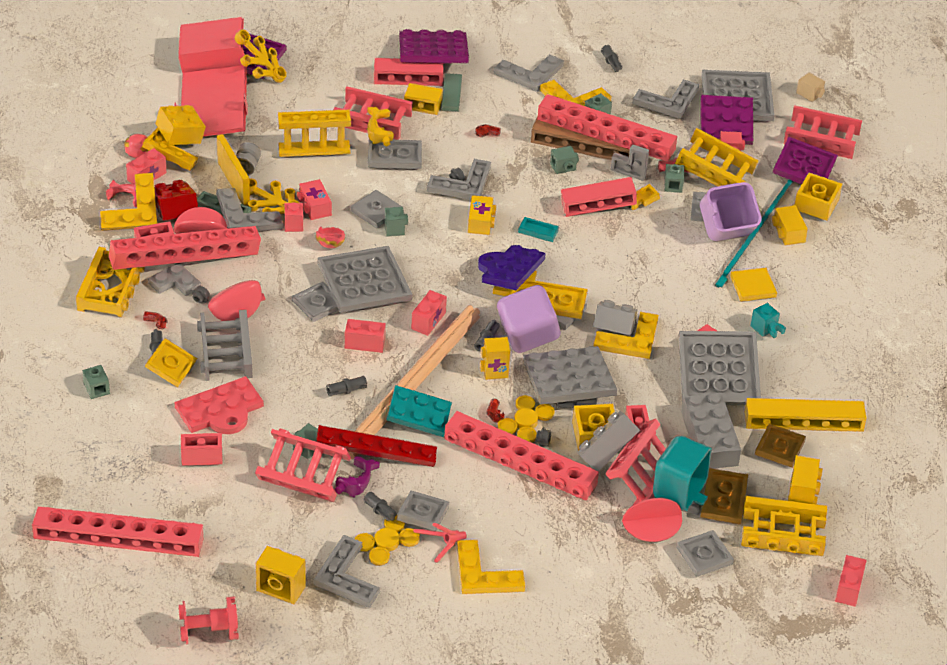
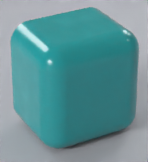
M684 436L673 438L656 462L653 483L654 496L656 498L670 499L676 502L684 511H687L693 502L703 506L708 496L701 494L700 491L708 478L712 448Z

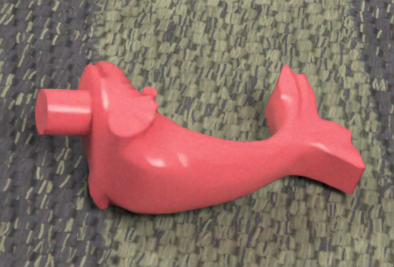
M113 180L109 184L110 188L106 190L107 199L113 198L117 193L127 192L134 196L133 205L137 208L135 184L121 185Z

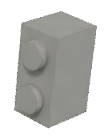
M610 300L601 301L597 305L593 327L631 335L634 330L638 310L633 309V306L627 304L619 306Z

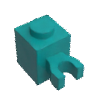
M768 302L753 309L750 326L762 337L770 334L773 338H776L778 331L784 334L786 330L784 325L778 323L780 313Z

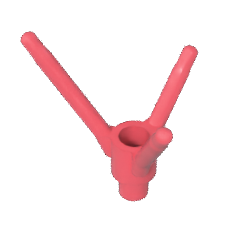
M433 523V526L443 532L424 529L413 530L414 533L444 537L447 546L435 558L434 561L436 563L457 543V540L466 539L467 534L465 531L450 530L437 523Z

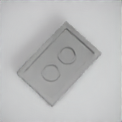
M369 139L368 168L421 169L422 140L390 141L389 146H384L383 143L373 144Z

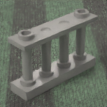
M239 310V318L231 321L205 322L204 312L200 313L201 321H197L198 332H202L204 361L200 362L201 373H205V380L209 381V371L240 369V371H244V376L253 378L247 310ZM236 328V330H240L237 334L206 336V330ZM235 341L241 343V345L235 348L207 349V343ZM231 355L243 357L240 361L208 363V357Z

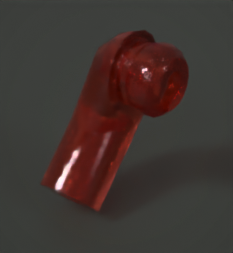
M487 124L477 126L475 129V134L478 137L487 135L499 137L501 133V128Z
M144 312V321L157 322L156 327L158 329L166 328V323H168L166 317L156 312Z
M495 398L491 399L486 414L494 423H498L504 419L505 414L504 412L501 414V410H498L500 401Z

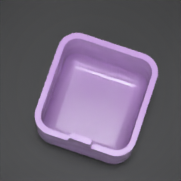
M741 182L710 188L700 201V210L707 235L713 241L748 236L761 223V214L755 193L749 183Z
M531 286L502 297L498 301L497 309L501 323L515 352L522 353L559 338L561 331L558 319L547 292L542 286Z

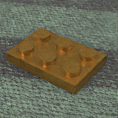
M709 468L704 495L708 496L702 506L700 517L741 524L749 474Z

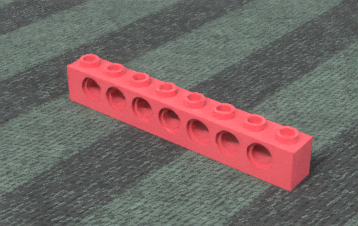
M549 94L544 97L538 106V120L623 148L630 149L632 145L648 149L649 156L666 162L669 161L676 150V135Z
M256 226L111 240L109 259L113 270L258 255L261 237Z
M456 411L445 425V440L570 493L575 497L587 501L598 484L599 471L459 411Z
M40 506L37 508L32 524L34 539L199 557L204 539L203 524Z

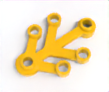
M241 29L235 35L236 43L245 45L255 56L244 55L240 59L241 64L245 67L250 64L265 66L268 70L257 67L252 71L253 76L256 79H260L262 76L272 77L274 81L282 83L287 76V72L278 64L277 51L274 48H269L266 51L265 39L260 35L254 38V46L250 42L251 37L248 31Z
M249 178L250 195L256 194L266 199L249 200L248 207H251L252 212L257 211L259 207H265L262 209V212L279 211L280 214H285V203H300L295 200V189L287 188L284 191L288 202L282 200L281 183L279 181H272L270 183V190L274 194L272 195L258 188L255 179ZM277 205L280 206V207H277V208L266 207V206H277Z

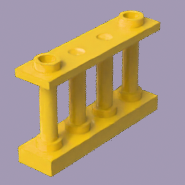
M350 110L278 112L279 129H284V142L278 143L279 157L351 154L350 142L345 140V127H351ZM327 127H338V140L327 141ZM302 128V142H291V129ZM309 128H320V141H309Z
M696 128L690 140L693 145L689 151L682 148L675 164L684 165L685 170L718 187L746 182L742 178L746 172L754 173L759 160ZM699 147L709 152L705 159L695 155ZM715 155L724 160L721 167L711 163ZM730 164L740 168L736 176L726 171Z

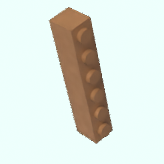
M537 118L532 127L531 143L553 148L572 146L574 152L612 160L614 153L629 157L630 149L538 120Z

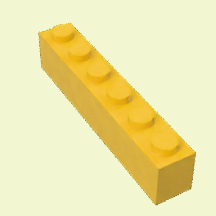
M746 398L744 410L746 429H766L770 423L787 430L864 432L867 419L864 401Z

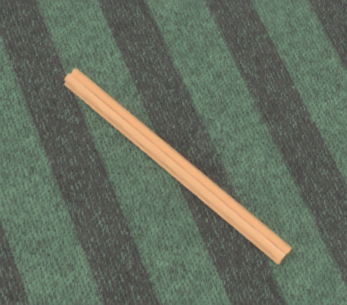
M468 305L397 385L415 391L480 318L479 309ZM394 388L359 425L355 432L375 435L387 422L386 419ZM348 452L351 459L358 455V453Z

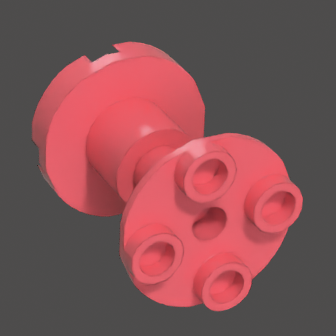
M235 596L226 597V608L209 609L210 614L186 616L185 601H182L183 604L179 605V620L184 619V626L180 627L181 641H186V645L188 644L187 629L211 627V631L228 630L229 640L239 639L238 632H236L238 629L236 604H231L235 603Z

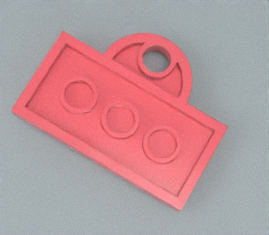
M246 376L175 402V409L191 433L207 427H211L217 433H237L247 425L248 412L264 407V401ZM230 422L237 423L235 425H228Z

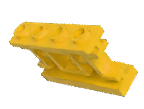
M746 496L743 519L753 520V527L743 526L741 546L823 556L826 536L816 535V528L825 529L827 506ZM758 517L769 518L770 521L758 520ZM800 522H801V523H809L810 526H802V525H799V524H800ZM775 523L794 525V532L774 530ZM758 528L768 529L769 533L758 531ZM799 533H800V534H808V535H810V538H809V537H800V536H799Z

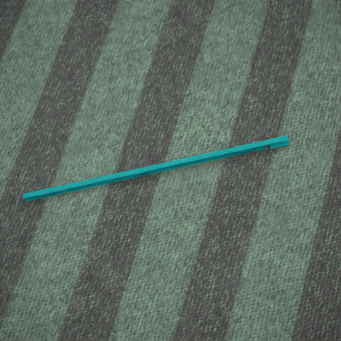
M788 180L761 218V223L748 236L716 282V287L722 288L725 284L729 272L733 269L794 181Z

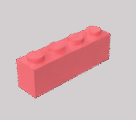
M375 58L374 84L409 85V83L423 86H443V63L400 62V58Z
M632 177L561 189V202L565 216L569 217L636 205V189Z

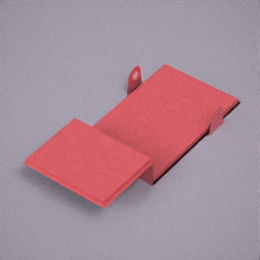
M242 17L183 24L180 27L178 58L183 73L181 106H193L206 126L203 137L243 132L246 129V115H248V102L246 99L247 67L243 66L240 62V59L244 56L243 45H239L235 41L236 33L244 29V18Z

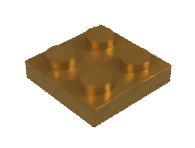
M769 423L756 447L755 455L793 468L795 457L799 455L806 436Z

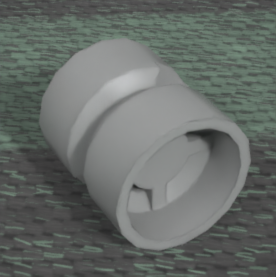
M245 142L240 145L236 156L248 176L253 174L260 159L261 150L257 145Z

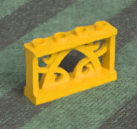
M98 247L76 295L77 311L85 312V310L116 314L118 317H122L124 311L128 310L129 299L134 296L135 285L139 284L140 274L144 272L145 266L135 267L131 270H127V268L113 270L109 259V251L106 250V247ZM116 274L122 283L105 290L104 284L99 280L107 279ZM97 287H99V288H101L102 291H99V289H98V290H94V289L97 288ZM118 298V302L113 303V299Z

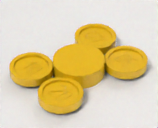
M522 395L516 399L515 405L518 411L515 413L514 420L503 418L498 422L497 428L510 434H514L517 431V437L533 443L536 440L537 432L534 428L538 424V419L543 421L551 420L554 417L555 410L549 404H540L535 408V400L531 396Z
M396 515L394 521L384 520L385 528L376 532L375 539L368 533L358 534L355 539L362 542L360 551H370V562L381 566L388 563L390 559L389 552L397 549L399 541L404 546L412 547L419 543L420 534L414 533L412 528L404 529L405 522L397 520L398 515Z

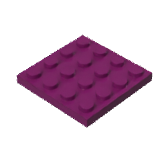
M404 29L399 31L400 62L469 63L466 32L461 30L453 32L437 30L435 32L426 29L420 31Z

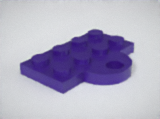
M511 245L505 252L482 254L478 258V268L484 273L482 275V283L517 290L545 260L546 253L537 249L523 248L520 245Z

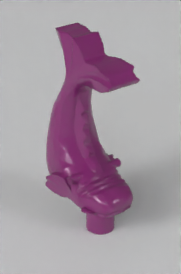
M354 456L353 464L364 472L357 478L351 477V475L347 478L338 476L335 481V492L337 494L345 492L353 498L356 495L362 494L369 484L371 471L379 469V462L373 459L366 461L362 457Z

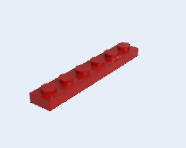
M319 425L317 429L316 442L332 447L339 445L346 448L348 452L434 467L436 463L437 446Z

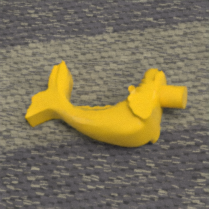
M368 107L367 112L371 115L367 126L369 139L373 144L383 143L384 146H389L390 141H393L394 133L384 130V127L380 128L377 124V119L390 117V110Z

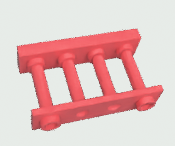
M348 86L345 88V106L343 109L337 107L333 109L350 110L353 104L363 106L359 113L350 111L351 127L345 128L367 133L368 122L371 118V115H366L368 107L390 110V113L396 114L394 119L391 121L380 118L377 119V124L380 128L384 127L386 131H392L394 133V140H399L401 137L400 120L402 117L412 116L411 101Z
M794 105L791 121H795L794 127L787 126L784 144L788 137H791L840 157L853 158L856 141H852L853 135H860L862 120ZM802 123L812 125L811 131L800 129ZM819 127L829 129L828 135L817 133ZM836 131L846 133L845 139L834 137Z
M657 419L643 422L639 426L640 431L626 444L605 473L609 479L619 477L624 480L637 497L634 504L654 498V475L652 478L638 462V455L641 453L655 471L657 461L647 449V443L650 440L660 455L666 449L656 436V430L661 425ZM630 466L634 468L646 484L643 491L629 475L628 469Z
M272 429L271 434L277 441L268 465H265V467L257 466L255 474L258 479L335 502L337 494L332 483L341 459L347 461L351 459L347 449L339 445L332 447L290 434L285 429ZM284 443L296 445L287 470L283 473L277 472L275 466ZM303 448L313 450L314 454L305 477H302V479L295 477L294 472ZM323 453L333 456V460L324 483L320 485L314 483L313 477Z

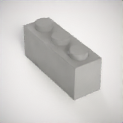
M622 411L614 412L608 418L609 422L604 427H598L593 433L594 436L589 441H584L579 447L580 450L577 453L596 471H599L640 431Z

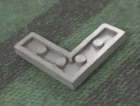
M549 54L533 71L502 60L494 68V74L538 92L540 84L548 82L564 66V60Z
M683 79L672 98L639 89L633 98L632 104L681 119L697 93L699 84Z
M474 159L466 181L431 175L427 185V192L471 200L472 195L481 196L491 168V162Z
M235 188L217 189L216 195L228 229L256 226L258 231L279 230L283 228L279 211L243 213Z
M343 535L313 579L314 585L370 608L379 595L380 588L345 573L361 550L362 542Z

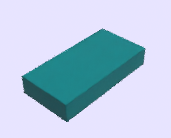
M524 217L519 226L518 233L553 242L559 231V226Z

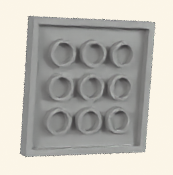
M702 70L703 95L753 98V120L774 121L775 114L770 72Z
M389 246L318 257V266L340 313L412 300L413 294Z
M679 331L682 403L683 396L722 392L726 405H745L746 398H761L756 332Z
M598 346L579 349L570 348L561 351L552 350L523 355L524 365L540 404L617 396L616 385Z

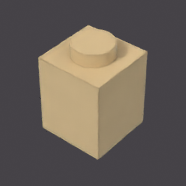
M808 72L798 80L796 93L813 102L823 96L825 81Z

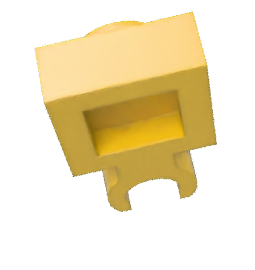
M651 184L644 186L636 191L637 204L631 205V209L635 210L641 204L646 207L659 200L660 194Z

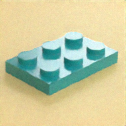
M395 385L386 420L444 437L445 425L448 423L452 402Z

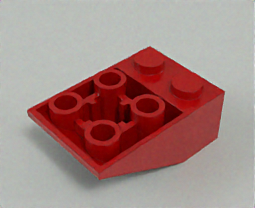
M175 180L173 184L167 185L165 183L155 184V204L163 221L178 218L185 211L198 207L196 192L186 181Z

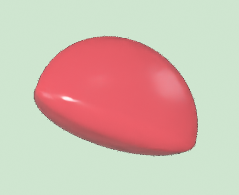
M197 207L185 211L178 217L174 225L175 234L228 229L226 221L220 213L205 207Z
M256 280L236 283L216 294L210 300L208 308L221 321L236 320V318H239V310H247V318H249L260 305L262 298L261 286Z
M651 498L631 506L623 515L622 523L627 532L635 538L647 542H659L673 537L679 531L682 525V511L680 506L670 499Z

